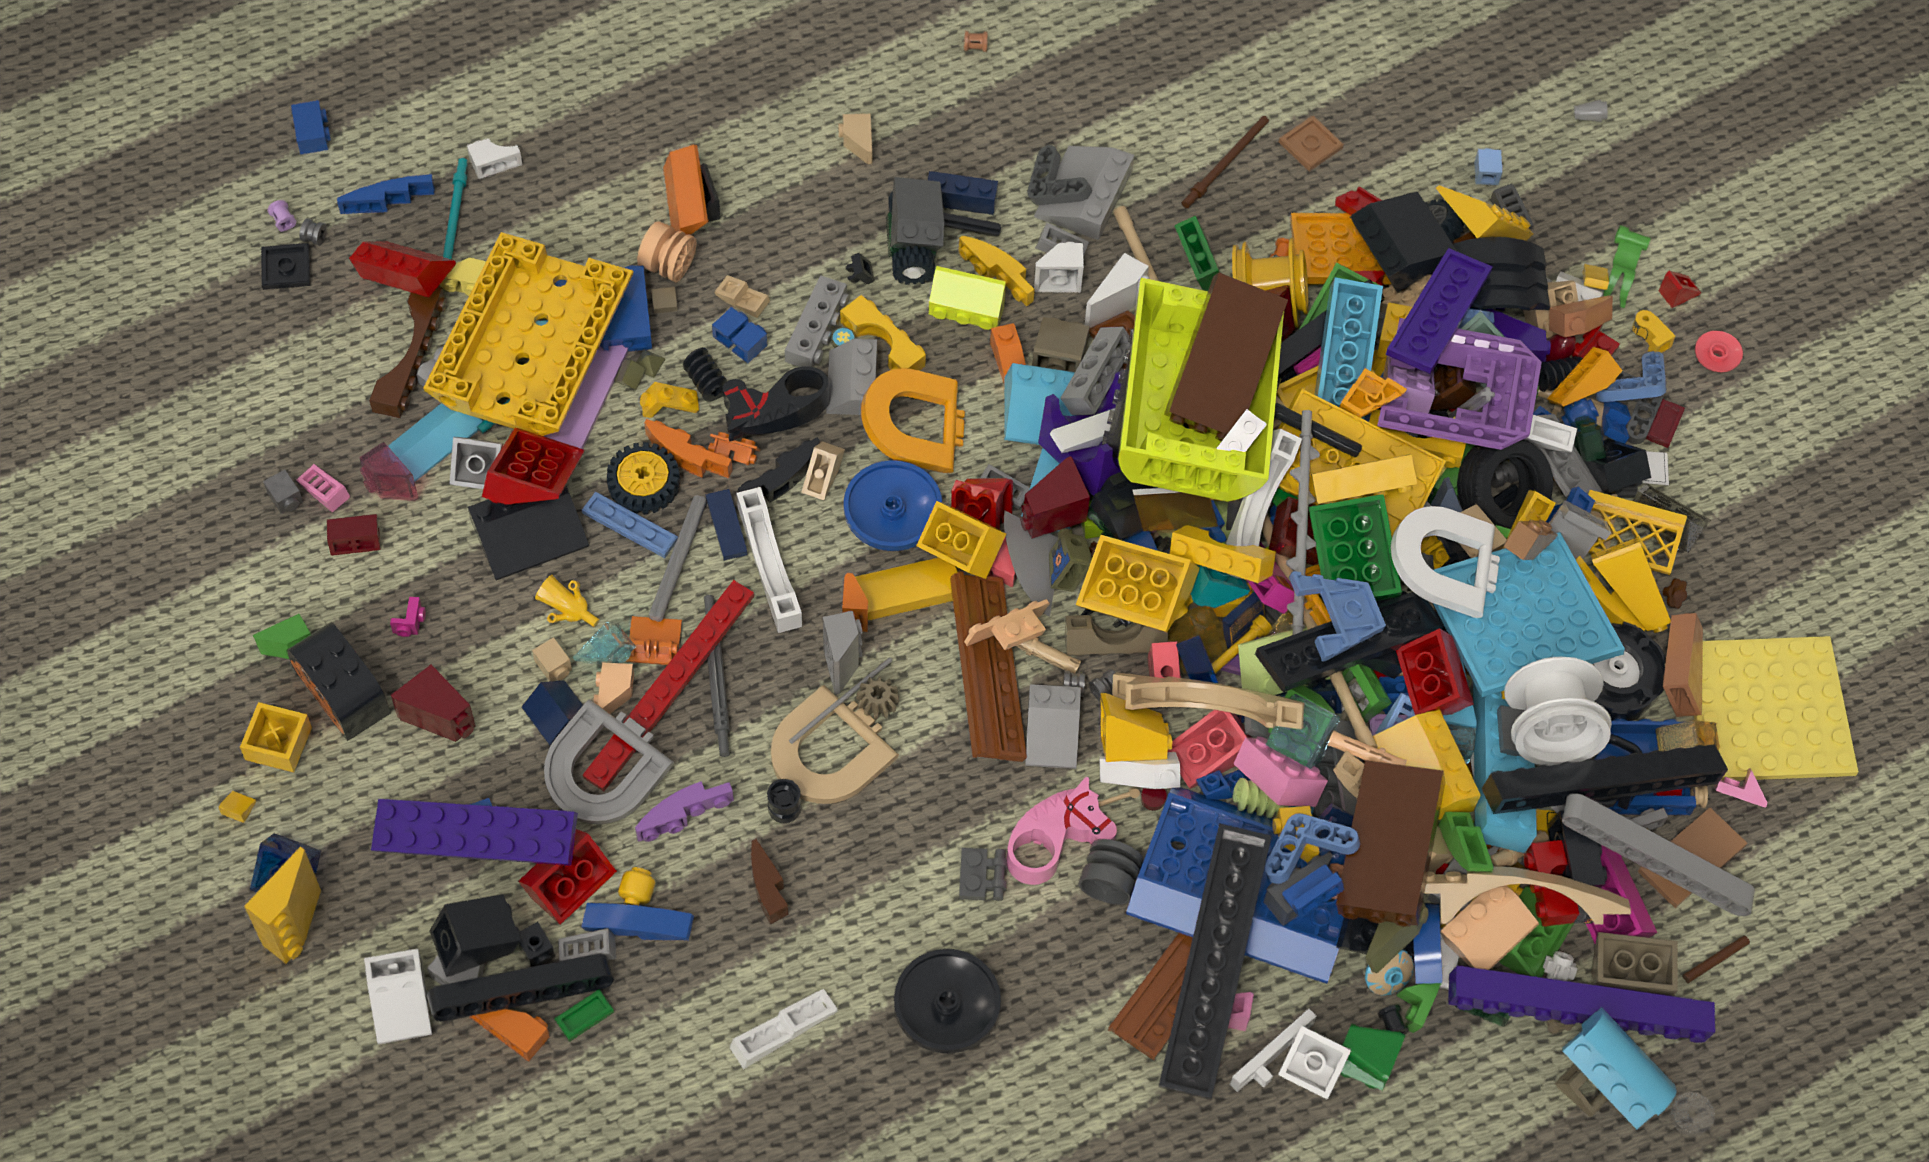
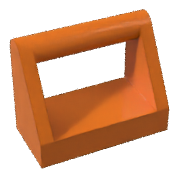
M847 573L844 577L842 613L853 611L855 620H860L862 632H868V599L852 573Z

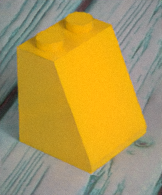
M1101 693L1100 738L1106 762L1167 759V751L1172 750V737L1169 734L1168 723H1164L1162 714L1148 708L1125 709L1126 700L1107 693Z

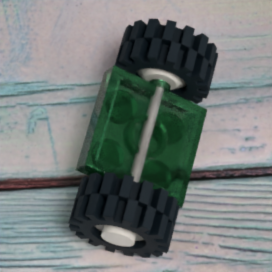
M892 191L888 197L889 212L886 216L888 257H892L894 279L898 280L901 284L905 282V285L910 283L915 285L917 282L924 284L925 280L929 282L934 277L936 252L929 249L926 250L925 247L918 249V246H914V249H910V246L906 247V249L891 248Z

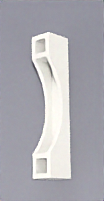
M1282 429L1273 430L1268 481L1256 492L1243 497L1226 542L1227 545L1259 546L1260 535L1269 505L1281 480L1294 462L1302 438Z
M761 487L738 492V510L777 632L781 633L802 627V613L777 547Z

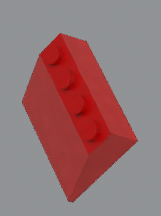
M515 427L487 471L482 497L494 503L502 504L558 499L585 450Z

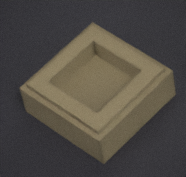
M675 287L651 289L654 313L678 311Z

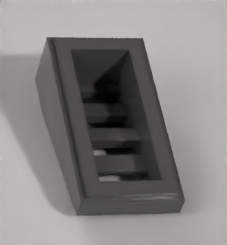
M1512 183L1495 189L1492 192L1490 201L1493 205L1496 204L1501 209L1505 208L1510 213L1517 211L1516 215L1519 217L1523 216L1531 224L1529 229L1533 228L1534 224Z

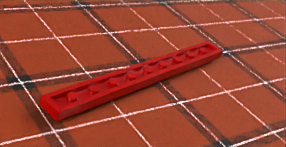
M735 580L731 582L623 723L630 717L645 728L646 731L641 737H644L648 731H652L755 597L753 591ZM614 734L584 772L583 778L600 790L605 791L635 753L636 749Z

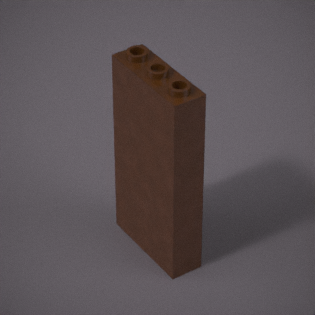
M1218 273L1213 277L1164 415L1170 417L1169 421L1179 425L1184 423L1192 425V429L1198 433L1206 434L1210 432L1215 434V438L1219 441L1226 437L1246 409L1249 410L1288 299L1222 273Z
M1365 761L1351 827L1358 833L1360 847L1355 853L1346 854L1341 876L1344 891L1338 894L1336 901L1339 915L1347 919L1366 918L1374 923L1394 922L1401 927L1418 926L1445 787L1443 770Z

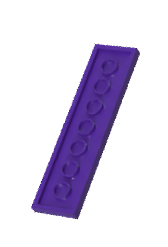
M378 799L371 850L384 853L571 866L578 813L573 811Z

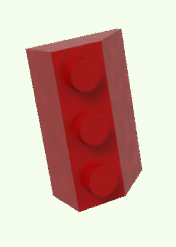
M1439 628L1396 650L1415 715L1439 709L1442 715H1451L1474 705L1452 635Z
M576 829L571 866L537 863L518 882L530 898L561 925L617 871L591 836L586 832Z

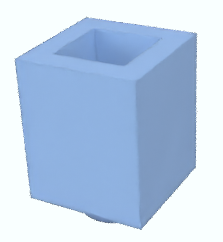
M1490 148L1478 149L1474 161L1475 183L1499 185L1502 175L1501 150Z

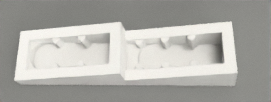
M1124 405L1056 428L1050 432V435L1061 453L1097 446L1103 439L1121 436Z
M822 989L779 1011L777 1017L734 1038L730 1049L742 1068L745 1069L835 1014L838 1009L826 991Z

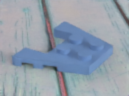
M1293 571L1290 574L1289 579L1296 596L1321 594L1337 633L1316 638L1315 644L1322 661H1327L1380 633L1385 628L1386 624L1369 583L1337 578L1336 581L1324 579L1322 575L1316 574L1310 577L1301 575V572Z

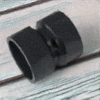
M789 779L774 781L767 791L768 813L776 822L790 823L801 812L800 789L794 781Z

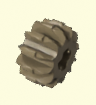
M880 675L877 681L869 677L867 684L861 683L860 691L856 693V699L859 701L858 708H863L866 716L874 713L875 720L878 719L879 714L887 718L888 711L894 713L896 711L895 704L899 703L897 686H891L892 681L890 678L883 682Z

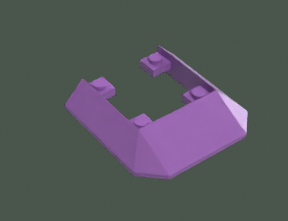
M1404 318L1399 319L1397 332L1404 322ZM1457 329L1437 363L1465 368L1463 379L1486 383V387H1490V391L1495 392V397L1482 407V412L1457 408L1455 419L1406 410L1409 398L1398 397L1381 407L1378 421L1379 427L1502 450L1530 435L1542 362L1521 340ZM1391 358V366L1412 370L1415 368Z

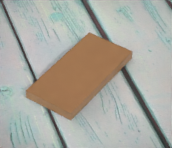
M1710 807L1670 841L1720 869L1748 844ZM1643 866L1638 870V873L1674 908H1677L1692 894V892Z

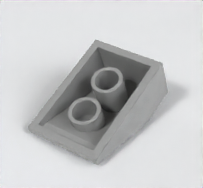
M1030 684L1026 740L1027 758L1025 766L1076 769L1081 687Z

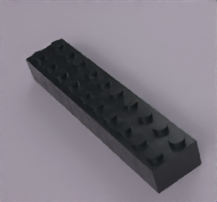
M1219 823L1158 1085L1159 1088L1212 1100L1272 835Z

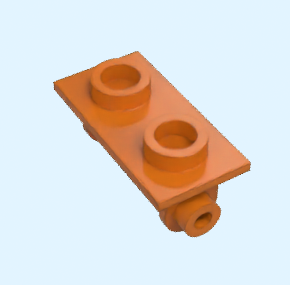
M718 432V436L710 434L715 441L714 443L710 442L708 451L723 453L730 457L731 451H734L733 461L746 465L756 463L757 455H754V451L760 452V449L755 446L756 442L744 438L741 439V442L729 441V434Z

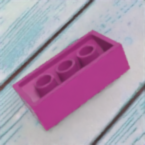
M1601 845V864L1607 871V881L1601 889L1628 899L1631 914H1603V924H1586L1595 945L1598 932L1645 938L1652 937L1658 932L1622 856Z

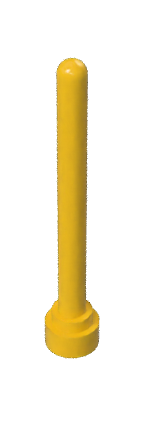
M1262 615L1257 616L1252 621L1253 624L1250 626V630L1194 680L1207 682L1239 653L1238 644L1252 641L1256 637H1265L1273 630L1271 624Z

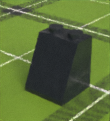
M504 894L444 904L429 930L446 977L512 954L521 941L520 930L514 924L512 909L506 902Z

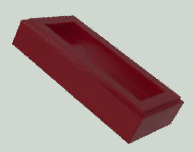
M1662 399L1646 440L1669 448L1685 407Z

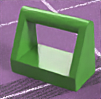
M1358 664L1342 672L1346 683L1356 678L1369 701V704L1362 712L1354 698L1365 723L1392 703L1373 669Z

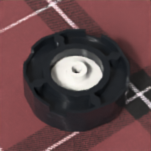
M1623 622L1622 625L1611 623L1625 650L1623 655L1592 664L1600 671L1604 682L1602 692L1594 702L1607 710L1611 721L1616 719L1634 721L1652 707L1664 691L1663 681L1666 658L1661 647L1641 628L1628 622Z

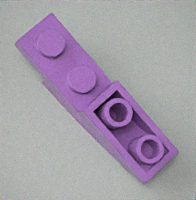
M702 781L670 795L652 808L637 824L635 831L638 842L642 840L646 842L653 841L659 835L667 832L671 834L678 833L685 826H688L687 816L695 817L703 814L707 809L713 807L720 809L728 806L730 802L734 801L730 782L705 790Z

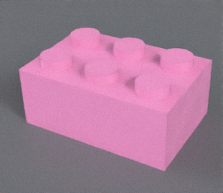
M1260 736L1257 738H1245L1234 762V765L1277 805L1316 807L1328 781L1320 774L1318 768L1304 760L1305 757L1301 753L1294 751L1289 744L1279 738L1266 739Z

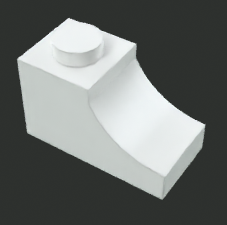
M489 138L467 145L469 159L478 179L522 165L521 153L517 145L510 147L498 146L490 142Z

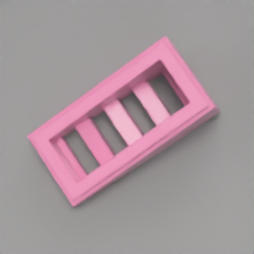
M315 464L296 480L299 485L331 512H334L350 498L349 493L341 483ZM316 475L319 476V477H318L316 480H314L311 484L308 483V482H309L310 480H312ZM330 487H332L326 494H323Z

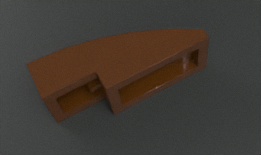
M754 839L751 843L753 882L762 911L770 925L789 915L788 905L779 892L784 889V882L758 840Z

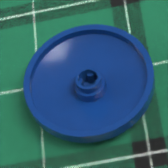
M890 460L877 462L862 469L850 481L844 495V516L850 530L865 544L886 551L906 550L917 545L936 501L942 503V496L935 480L920 467L904 461Z

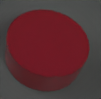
M1143 788L1141 803L1146 809L1156 811L1165 805L1167 793L1164 788Z

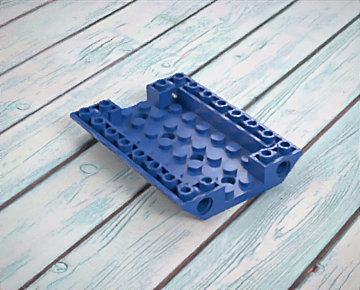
M1182 787L1171 788L1137 877L1126 914L1193 937L1219 823L1272 835L1266 859L1267 862L1279 838L1278 834L1273 832V818H1267L1265 815L1258 816L1256 812L1250 814L1247 812V809L1239 811L1238 806L1220 800L1206 799L1203 794ZM1179 841L1185 848L1176 850L1171 846V843ZM1319 847L1320 856L1328 852L1333 855L1330 864L1336 863L1344 866L1346 854ZM1282 848V852L1291 853L1287 848ZM1299 858L1294 869H1302L1308 863ZM1264 868L1245 956L1327 984L1339 951L1336 948V944L1344 919L1342 915L1338 914L1337 899L1331 902L1327 901L1303 918L1299 919L1297 917L1283 926L1264 903L1267 893L1266 889L1273 883L1268 879Z

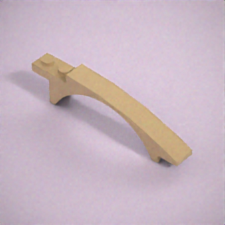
M1119 672L1113 674L1112 695L1126 700L1125 709L1135 710L1153 707L1204 708L1246 716L1260 722L1267 728H1274L1276 726L1295 729L1303 728L1304 703L1254 690L1170 676L1158 678Z
M1493 866L1492 872L1467 871V875H1462L1456 871L1447 872L1446 875H1435V873L1428 871L1424 894H1440L1441 924H1448L1467 902L1479 894L1510 884H1533L1558 891L1580 905L1595 924H1603V914H1631L1629 900L1612 892L1566 877L1515 867Z

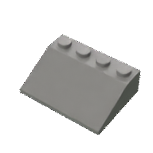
M1068 146L1059 164L1055 180L1085 178L1092 188V193L1083 201L1039 205L1034 217L1099 240L1132 173L1134 155L1113 147ZM1064 188L1057 190L1055 195L1062 193Z

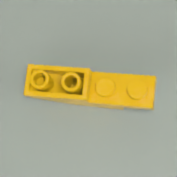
M967 236L959 238L958 252L965 261L969 260L973 264L977 274L988 278L996 276L997 280L1006 281V286L1011 290L1014 299L1018 302L1021 301L1026 307L1034 302L1035 289L1026 281V268L1008 253L987 242Z
M1581 556L1575 558L1610 623L1622 625L1623 622H1628L1645 631L1646 629L1615 591L1609 593Z

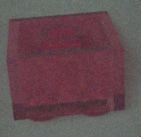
M384 441L359 457L362 466L360 472L365 478L363 483L370 493L375 492L380 498L407 501L419 499L413 474Z

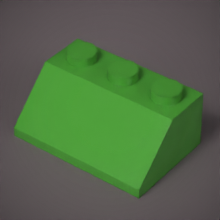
M1525 887L1519 898L1539 922V925L1506 954L1499 963L1517 974L1542 978L1545 973L1543 965L1546 956L1553 958L1554 953L1559 950L1574 923L1543 927L1541 918H1538L1535 912V903L1537 902L1535 893L1531 892L1530 887Z

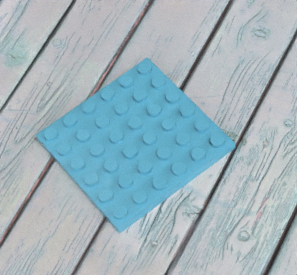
M1560 532L1556 533L1558 534L1556 539L1533 560H1522L1506 548L1492 552L1493 555L1500 557V561L1497 564L1499 568L1495 584L1496 590L1494 593L1486 591L1484 611L1481 618H1474L1433 603L1448 634L1452 635L1458 653L1481 698L1504 691L1506 683L1516 671L1540 659L1571 657L1594 664L1624 654L1625 648ZM1478 557L1437 568L1433 571L1474 586Z

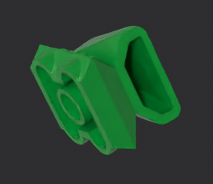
M1352 1023L1342 1045L1351 1051L1340 1075L1346 1078H1354L1363 1082L1369 1088H1377L1383 1091L1404 1041L1405 1034L1361 1027Z

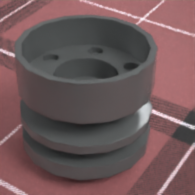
M1111 839L1094 840L1090 847V853L1086 858L1088 864L1083 867L1078 881L1079 888L1094 899L1115 905L1127 904L1131 899L1135 887V879L1140 872L1139 869L1142 867L1143 856L1131 846Z

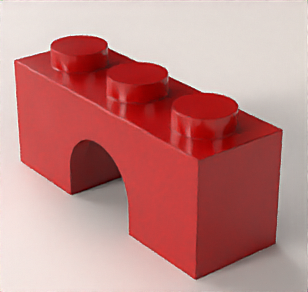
M1562 840L1531 843L1524 854L1526 869L1552 875L1562 874L1568 865ZM1529 884L1531 892L1535 893L1536 896L1535 912L1537 917L1541 918L1543 927L1574 923L1579 915L1578 905L1575 901L1553 889Z

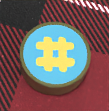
M847 327L837 328L831 336L832 346L836 348L851 339H855L854 332Z

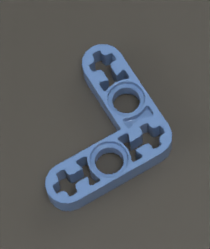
M1654 351L1645 353L1642 356L1643 377L1617 379L1608 388L1595 393L1596 399L1600 402H1612L1664 395L1666 393V378L1663 354Z
M1294 814L1287 820L1265 864V872L1271 882L1275 884L1284 883L1291 876L1306 844L1349 855L1355 853L1360 847L1358 833L1353 828L1305 814ZM1326 829L1330 831L1329 836L1326 838L1316 837L1317 833L1321 830ZM1287 844L1296 846L1291 853L1282 852V848Z

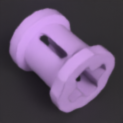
M277 200L270 204L267 211L271 217H274L275 225L279 231H286L296 225L297 221L290 214L285 200Z

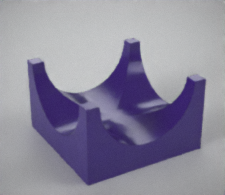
M1124 370L1115 373L1114 380L1095 415L1125 405L1128 374ZM1054 394L1046 396L1038 444L1059 464L1071 456L1086 489L1094 496V494L1102 491L1101 487L1108 477L1122 471L1118 461L1121 436L1103 439L1097 446L1061 453L1050 432L1056 428L1094 415L1065 416L1061 412L1059 399Z

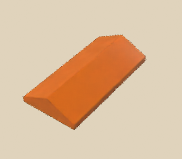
M696 145L671 151L663 167L671 227L675 229V233L683 231L686 235L693 234L708 223L698 146Z

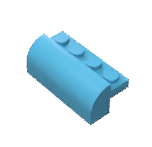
M1601 1007L1581 1024L1582 1031L1562 1048V1051L1622 1115L1638 1129L1653 1115L1661 1114L1668 1107L1676 1095V1086Z

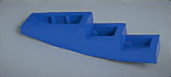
M432 174L407 176L356 189L337 197L340 214L387 212L388 204L411 203L412 195H434L435 186Z
M587 903L581 927L585 931H598L608 928L616 936H638L642 940H689L694 915L637 905Z

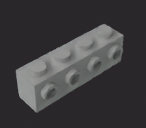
M820 275L785 348L786 363L798 367H814L815 363L819 364L823 356L822 348L824 345L829 344L832 336L831 329L833 326L837 327L840 321L839 312L842 307L844 308L848 304L850 295L847 294V284Z

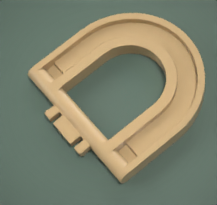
M825 685L818 688L782 720L774 733L771 744V761L778 780L789 779L794 781L800 789L801 799L820 804L836 803L853 797L899 757V754L877 735L881 732L882 726L877 723L871 728L875 720L870 715L866 716L863 708L854 712L858 708V704L855 701H852L848 706L842 702L791 744L789 740L839 699ZM836 713L869 745L841 770L832 774L814 773L808 770L800 761L798 755L799 747L809 734Z

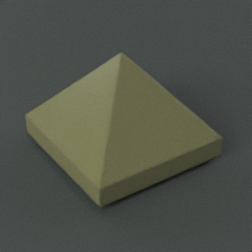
M644 349L636 363L646 368L645 375L655 378L665 358Z

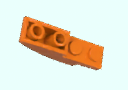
M645 420V433L651 443L658 444L659 449L662 447L667 449L668 454L671 453L674 456V460H676L680 468L703 478L706 470L726 478L730 477L733 471L732 459L727 455L708 451L701 445H692L691 435L682 429L670 428L660 421Z

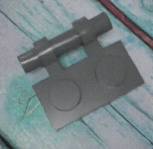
M961 848L959 899L985 901V891H993V900H1003L1004 891L1007 889V882L1004 880L1005 870L1007 869L1004 849H996L995 858L987 859V849ZM986 869L994 870V880H986Z

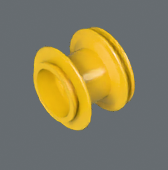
M1290 238L1289 256L1252 259L1246 241L1243 242L1242 249H1239L1238 245H1233V278L1262 290H1269L1284 285L1290 286L1295 327L1298 329L1300 327V311H1303L1304 315H1307L1309 312L1308 278L1304 250H1300V253L1296 255L1294 239Z

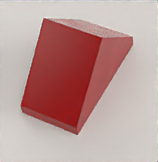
M1670 270L1665 274L1659 288V293L1671 308L1702 293L1688 275Z

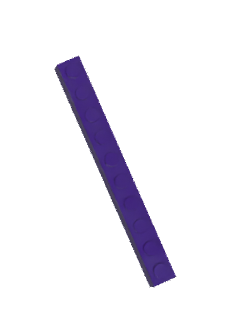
M1456 966L1449 974L1448 1005H1455L1461 1010L1476 1008L1483 1009V1012L1489 1014L1504 1012L1509 1013L1512 1017H1523L1526 1015L1533 1016L1539 1021L1554 1019L1561 1020L1563 1024L1572 1025L1584 1023L1602 1007L1624 1031H1638L1640 1035L1660 1034L1664 1035L1667 1039H1678L1681 1037L1688 1038L1694 1043H1702L1715 1033V1002L1464 966Z

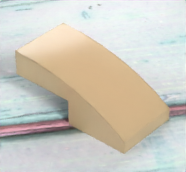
M728 275L715 291L716 296L726 303L756 318L760 316L770 302L768 295L750 289L747 282Z
M1346 750L1333 770L1344 787L1358 798L1364 763Z

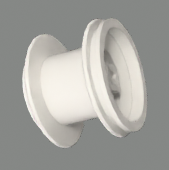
M1549 657L1522 667L1509 678L1504 690L1506 702L1512 708L1526 710L1515 720L1511 729L1512 741L1518 753L1524 759L1534 764L1548 766L1559 765L1564 762L1575 763L1590 759L1605 748L1610 739L1612 724L1607 710L1594 702L1601 694L1604 685L1603 676L1594 665L1577 658Z

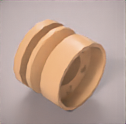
M657 221L650 226L641 242L637 257L638 265H643L644 269L653 273L659 271L662 277H668L669 280L676 283L683 278L693 261L697 246L696 238L689 234L686 235L683 231L675 233L673 227Z

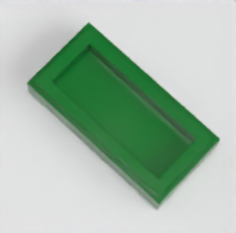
M597 990L554 1018V1020L570 1042L613 1014L614 1009L602 992Z

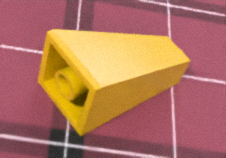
M1639 537L1591 554L1594 566L1647 631L1653 630L1654 633L1668 628L1667 624L1671 623V619Z

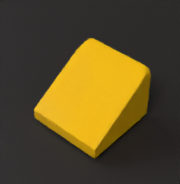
M232 791L220 803L218 809L222 815L245 823L256 800Z

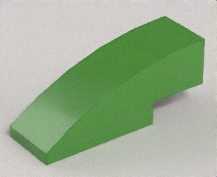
M1445 812L1439 827L1446 845L1455 860L1467 871L1492 872L1494 868L1481 828L1474 826L1470 812Z

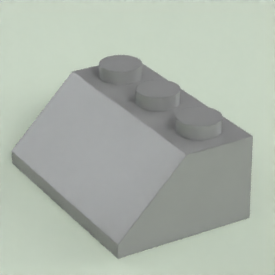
M851 339L829 351L828 383L830 402L826 409V414L861 415L863 396L876 379L877 339Z
M853 611L823 617V649L835 695L840 694L859 667V658L862 657V627L860 620H855Z

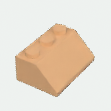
M1507 885L1481 893L1441 930V934L1445 944L1471 968L1490 970L1535 929L1539 922L1520 898Z

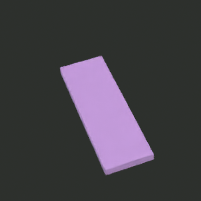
M599 345L559 432L544 435V437L581 449L584 448L614 384L618 371L628 354V348L623 347V345L609 346V350L604 351Z

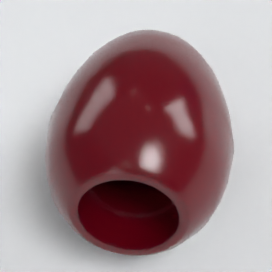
M1558 334L1551 336L1548 339L1551 344L1550 354H1546V362L1570 357L1576 345L1575 336L1563 337Z

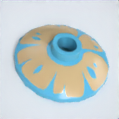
M1402 949L1378 973H1372L1368 965L1365 972L1367 987L1373 993L1381 996L1392 995L1400 991L1409 982L1413 974L1414 964L1412 957Z

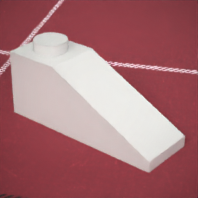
M1167 752V759L1106 762L1105 756H1099L1100 782L1151 789L1180 787V762L1176 752Z

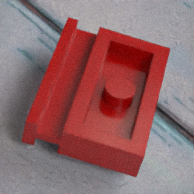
M1359 186L1357 191L1351 190L1336 197L1335 206L1352 215L1368 204L1381 201V199Z

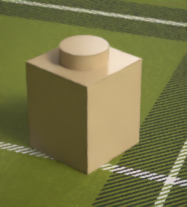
M554 637L532 650L535 663L549 681L562 680L572 670L569 657Z

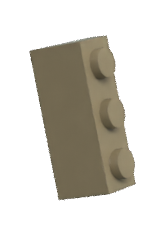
M1598 932L1592 963L1591 985L1675 996L1678 991V941Z

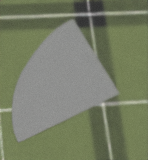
M1005 511L1004 531L1007 533L1005 537L1016 576L1032 602H1040L1045 599L1049 601L1050 604L1044 611V614L1050 617L1054 589L1050 585L1049 552L1057 542L1058 537L1048 533L1031 539L1029 532L1024 531L1020 518Z

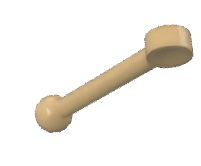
M1132 787L1127 793L1099 801V807L1128 797L1137 798L1140 795V791L1136 787Z

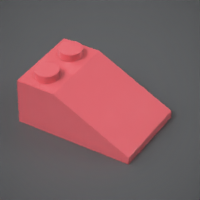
M1213 710L1172 741V750L1167 752H1176L1180 762V775L1187 786L1192 789L1198 786L1196 779L1218 770L1223 773L1235 767L1234 762L1244 739L1252 737L1245 734V726L1236 714Z

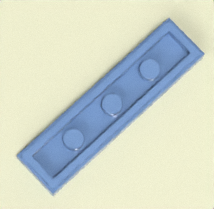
M597 492L592 495L582 509L584 515L663 558H666L678 539V536Z

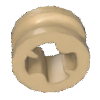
M1708 787L1691 788L1690 795L1695 796L1696 805L1705 808L1708 801Z

